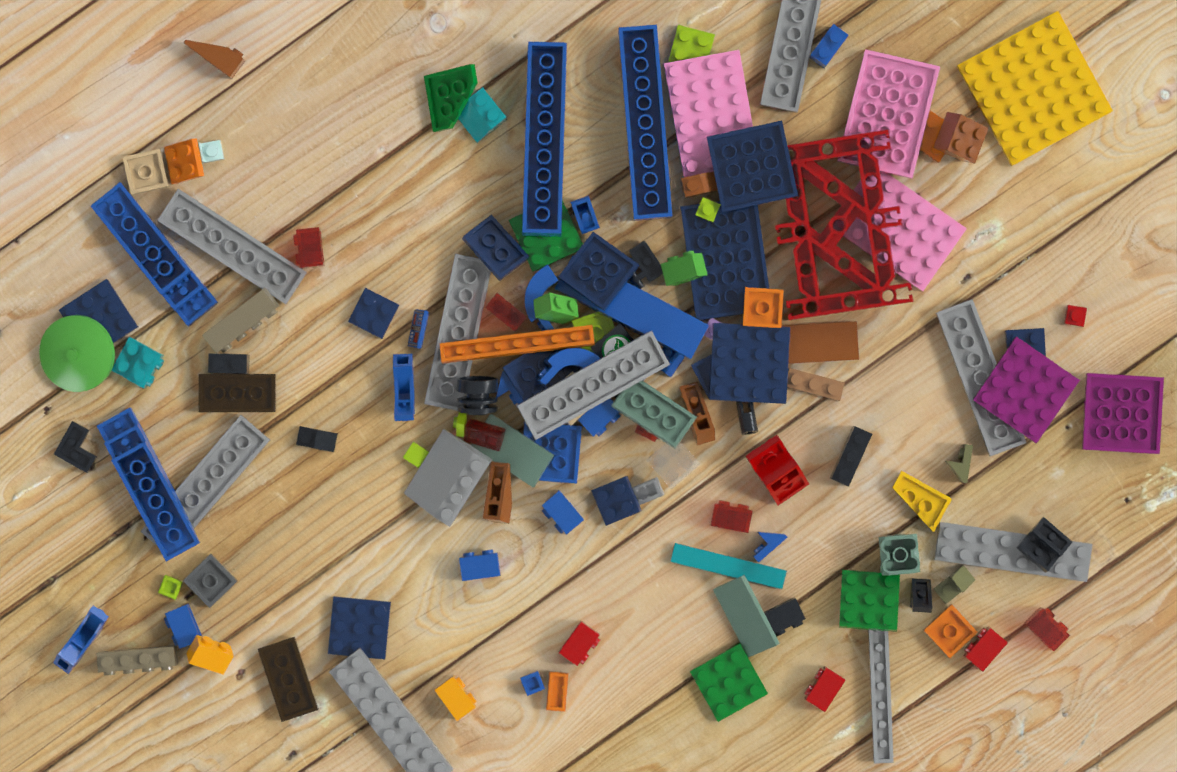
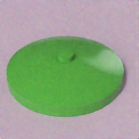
M71 315L58 319L48 327L41 339L39 355L45 374L55 385L71 392H84L99 386L107 379L114 365L115 350L109 333L99 322L87 316Z

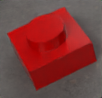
M1067 305L1064 324L1084 327L1087 308Z

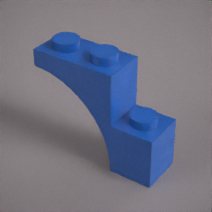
M93 605L72 637L57 654L53 663L69 674L82 659L88 647L98 637L109 616L103 610Z

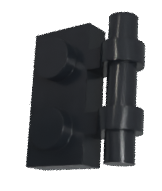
M645 240L629 250L632 256L631 259L639 264V268L642 271L638 275L634 272L631 276L630 282L632 285L635 284L637 288L642 289L645 285L641 279L646 277L650 283L663 275L661 264Z

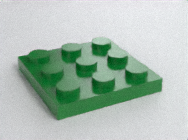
M563 200L561 237L523 236V213L509 219V223L521 248L529 255L527 261L532 272L576 253L583 245Z
M842 570L839 628L897 632L900 574L882 575L879 572Z
M740 643L690 671L718 722L768 694Z

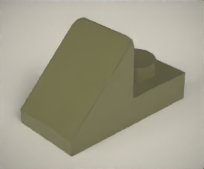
M963 444V447L959 448L958 459H961L960 463L945 461L961 483L968 482L973 445Z
M962 565L937 585L934 590L944 603L947 604L959 593L965 592L975 581V578Z

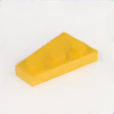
M903 471L899 473L892 486L895 492L934 532L952 498Z

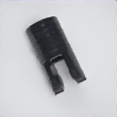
M736 401L741 434L750 435L757 433L758 427L753 402H747L749 412L744 413L742 402Z

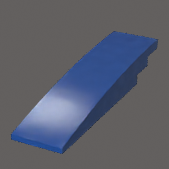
M121 182L91 205V208L188 327L219 303Z
M561 279L555 287V290L570 298L577 299V302L596 312L602 313V315L611 318L616 323H620L641 336L652 331L660 345L690 360L709 327L708 324L629 283L624 285L605 311Z
M128 408L97 425L105 441L104 444L112 457L111 461L165 561L167 562L198 545L200 541L132 408Z

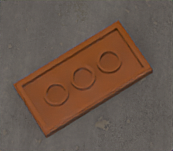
M857 321L781 326L790 327L788 364L859 360Z

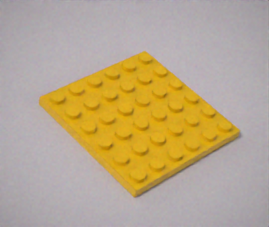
M1059 11L957 65L959 72L1011 166L1113 112Z

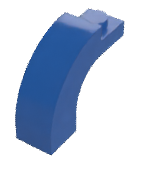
M549 265L540 269L531 278L526 288L525 309L531 323L539 319L535 318L533 300L543 296L548 288L559 281ZM539 319L540 322L537 325L541 331L554 329L549 321Z
M580 348L556 351L544 360L549 367L545 366L538 373L540 377L537 381L541 385L546 386L563 367L573 365L583 369L599 360L600 357L593 352Z
M393 354L395 421L414 420L415 414L413 354Z

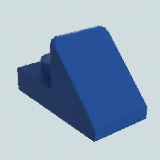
M589 195L571 202L582 234L600 228Z
M503 371L496 398L510 391L511 394L508 396L513 404L522 403L523 400Z
M757 532L767 544L765 546L760 544L754 550L755 554L753 557L759 563L788 537L781 533Z

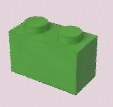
M688 251L683 253V257L673 256L667 258L668 262L661 264L666 286H677L707 276L702 253Z
M549 292L533 300L535 318L564 324L579 317L577 299Z

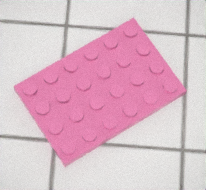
M865 49L844 136L889 130L890 138H886V135L874 138L875 146H887L886 142L890 141L892 150L871 154L879 160L880 172L913 179L940 66ZM865 138L861 141L862 148L867 149L871 146L870 139ZM857 155L838 158L837 160L838 162L859 166Z
M739 50L664 63L684 177L714 171L707 137L753 127Z
M880 172L884 203L879 209L900 206L901 210L900 214H897V211L885 214L886 223L898 222V219H902L903 226L882 229L883 232L890 236L895 273L923 292L967 228L888 173ZM873 176L866 180V184L869 187H873L877 183V179ZM860 180L857 186L854 188V191L863 197L862 183ZM876 214L872 217L874 225H879L882 222L881 215ZM857 217L843 237L872 256L868 225ZM838 220L834 223L836 231L844 228L843 221ZM882 252L877 256V259L880 263H885L888 260V255Z

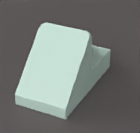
M221 140L206 143L198 142L202 164L224 159Z

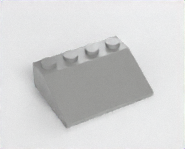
M443 429L404 494L433 517L450 527L492 459Z

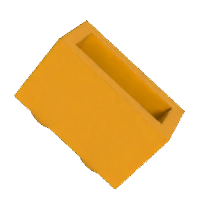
M199 635L195 636L186 653L189 664L224 675L234 657L229 644L217 642L207 636L202 637Z
M453 675L435 688V692L456 721H458L476 708L475 703L477 700L471 692L467 694L463 688L466 685L460 677L456 678Z

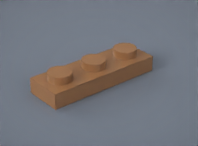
M792 368L788 369V388L837 401L841 400L845 382Z

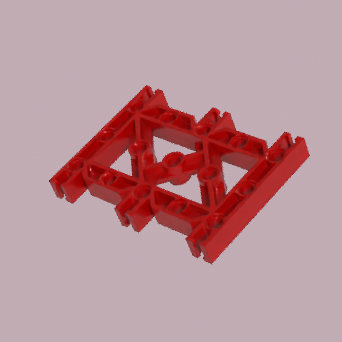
M889 130L788 145V150H792L795 153L791 164L796 188L800 190V196L796 199H786L788 215L795 222L775 225L777 233H781L780 229L792 228L793 236L791 238L782 240L780 236L777 237L779 245L799 242L793 249L799 291L807 297L786 301L787 308H791V304H803L804 313L794 316L793 313H789V320L914 302L912 294L909 295V299H897L896 290L906 287L911 291V283L890 285L896 277L890 236L882 231V229L903 226L902 219H898V222L886 223L885 214L897 211V214H900V206L879 209L884 203L879 160L871 153L892 150L890 141L886 142L887 146H875L874 138L886 135V138H890ZM865 138L871 140V146L867 149L861 147V141ZM830 144L833 147V151L831 154L826 155L823 153V147ZM857 155L863 197L816 162ZM871 176L877 179V183L873 187H869L866 184L867 178ZM804 178L841 205L821 234L810 226ZM832 182H836L839 186L838 190L834 193L828 190V186ZM876 214L882 216V222L879 225L872 223V217ZM857 217L868 225L875 274L836 246ZM838 220L844 223V228L840 231L834 229V223ZM799 226H804L806 229V233L802 237L796 235V229ZM882 252L888 255V260L885 263H879L877 256ZM815 254L863 290L821 296ZM843 258H847L850 262L849 267L846 269H842L839 265L840 260ZM804 264L811 266V272L807 275H804L801 271ZM887 290L893 292L894 296L891 301L883 299V294ZM848 296H852L855 299V304L852 307L845 305V299ZM810 302H815L817 305V309L813 313L807 310V305Z

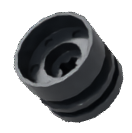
M464 376L457 378V391L466 394V396L457 398V402L462 403V405L457 406L458 412L469 415H486L498 411V406L492 404L498 402V399L489 396V394L498 391V379L496 377Z

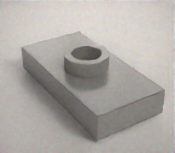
M657 477L632 487L639 505L665 495Z

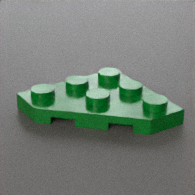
M468 64L424 76L433 132L453 129L478 84L475 64Z

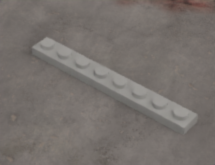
M868 630L874 764L894 763L888 631Z

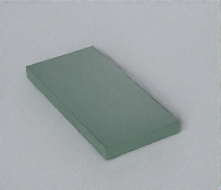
M640 381L620 392L611 405L612 408L674 449H676L697 419L695 415L644 381Z
M490 414L484 425H491L490 429L492 426H494L493 428L498 427L497 430L501 428L500 433L496 431L494 436L499 438L498 444L502 430L505 429L500 448L497 449L498 444L497 447L486 443L485 445L480 444L484 430H481L482 432L479 431L478 434H481L480 438L476 436V439H480L479 443L474 440L475 442H472L471 446L490 457L494 462L509 463L510 473L531 487H535L554 454L495 415Z
M745 575L713 589L748 658L780 644Z

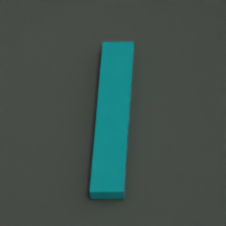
M678 543L674 545L670 561L734 578L745 575L747 581L783 589L787 570Z

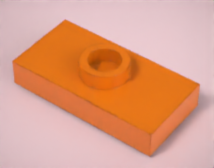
M549 671L546 710L565 712L569 673Z

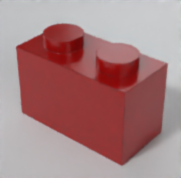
M580 621L559 650V654L576 666L579 663L583 665L589 657L587 652L591 647L595 649L600 642L598 638L600 634L583 621Z
M983 627L976 635L978 639L974 643L970 642L964 649L965 654L963 656L982 672L1008 644L1006 640L990 627L986 629Z
M825 666L817 671L814 676L816 681L813 685L809 684L804 692L806 695L805 700L826 712L846 681L843 677Z

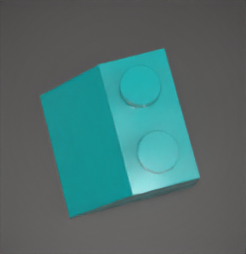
M482 87L469 98L458 120L478 143L504 123L507 117Z

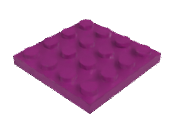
M1015 337L973 398V401L1037 444L1080 380L1018 337Z
M1086 373L1082 450L1160 454L1164 377Z

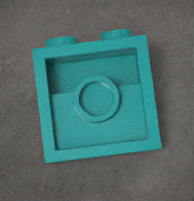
M129 337L111 371L146 389L147 386L150 387L152 385L156 369L160 370L162 367L164 355Z

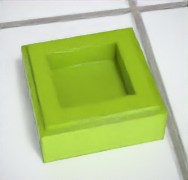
M413 442L403 458L419 468L429 451Z
M165 575L158 593L176 600L183 581Z

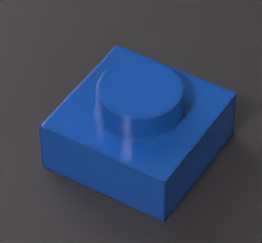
M538 671L520 677L527 696L545 689Z

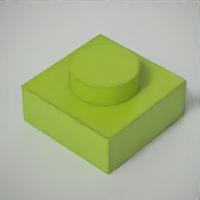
M703 197L695 216L713 223L721 204Z
M459 412L458 417H454L453 428H456V436L464 437L467 424L466 413Z

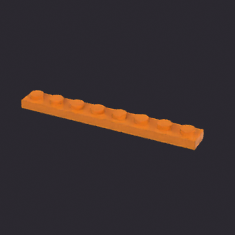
M593 325L440 343L441 362L444 364L595 345Z

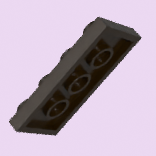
M199 374V412H276V374Z
M288 638L258 648L281 722L319 710L296 638Z

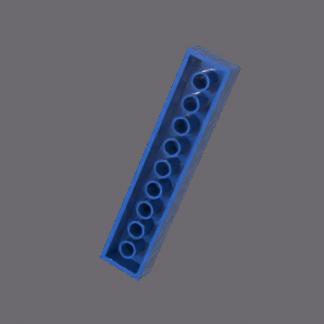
M657 24L619 27L618 34L634 221L672 218Z
M528 42L523 236L561 237L567 43Z

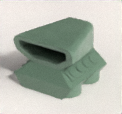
M896 534L879 537L880 573L882 575L920 572L917 534Z

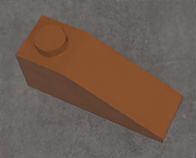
M191 40L183 42L231 79H233L245 63V60L242 58L244 54L236 48L231 50L228 47Z
M714 171L684 177L680 180L685 199L718 191Z
M698 381L680 386L679 389L685 409L697 417L691 426L697 446L715 441V428Z
M491 462L483 519L494 523L509 524L512 510L510 464Z

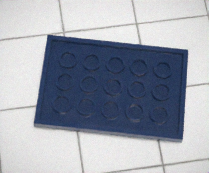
M700 204L680 206L686 252L702 253L707 271V276L691 281L696 318L705 320L743 314L745 287L769 289L758 205L724 213L720 205L713 223L695 216Z

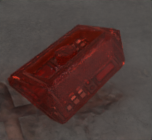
M470 419L465 425L464 441L500 451L506 429Z

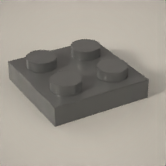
M212 554L183 580L209 608L238 582Z

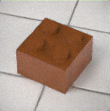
M947 112L933 148L959 161L975 164L989 128L962 114Z

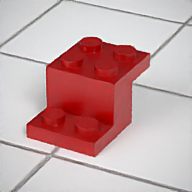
M778 435L768 439L764 444L745 456L778 506L809 485L799 465L788 452Z

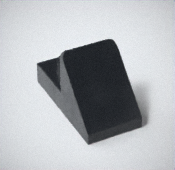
M300 426L296 445L334 452L338 433Z
M912 578L910 608H912V612L932 613L931 579Z

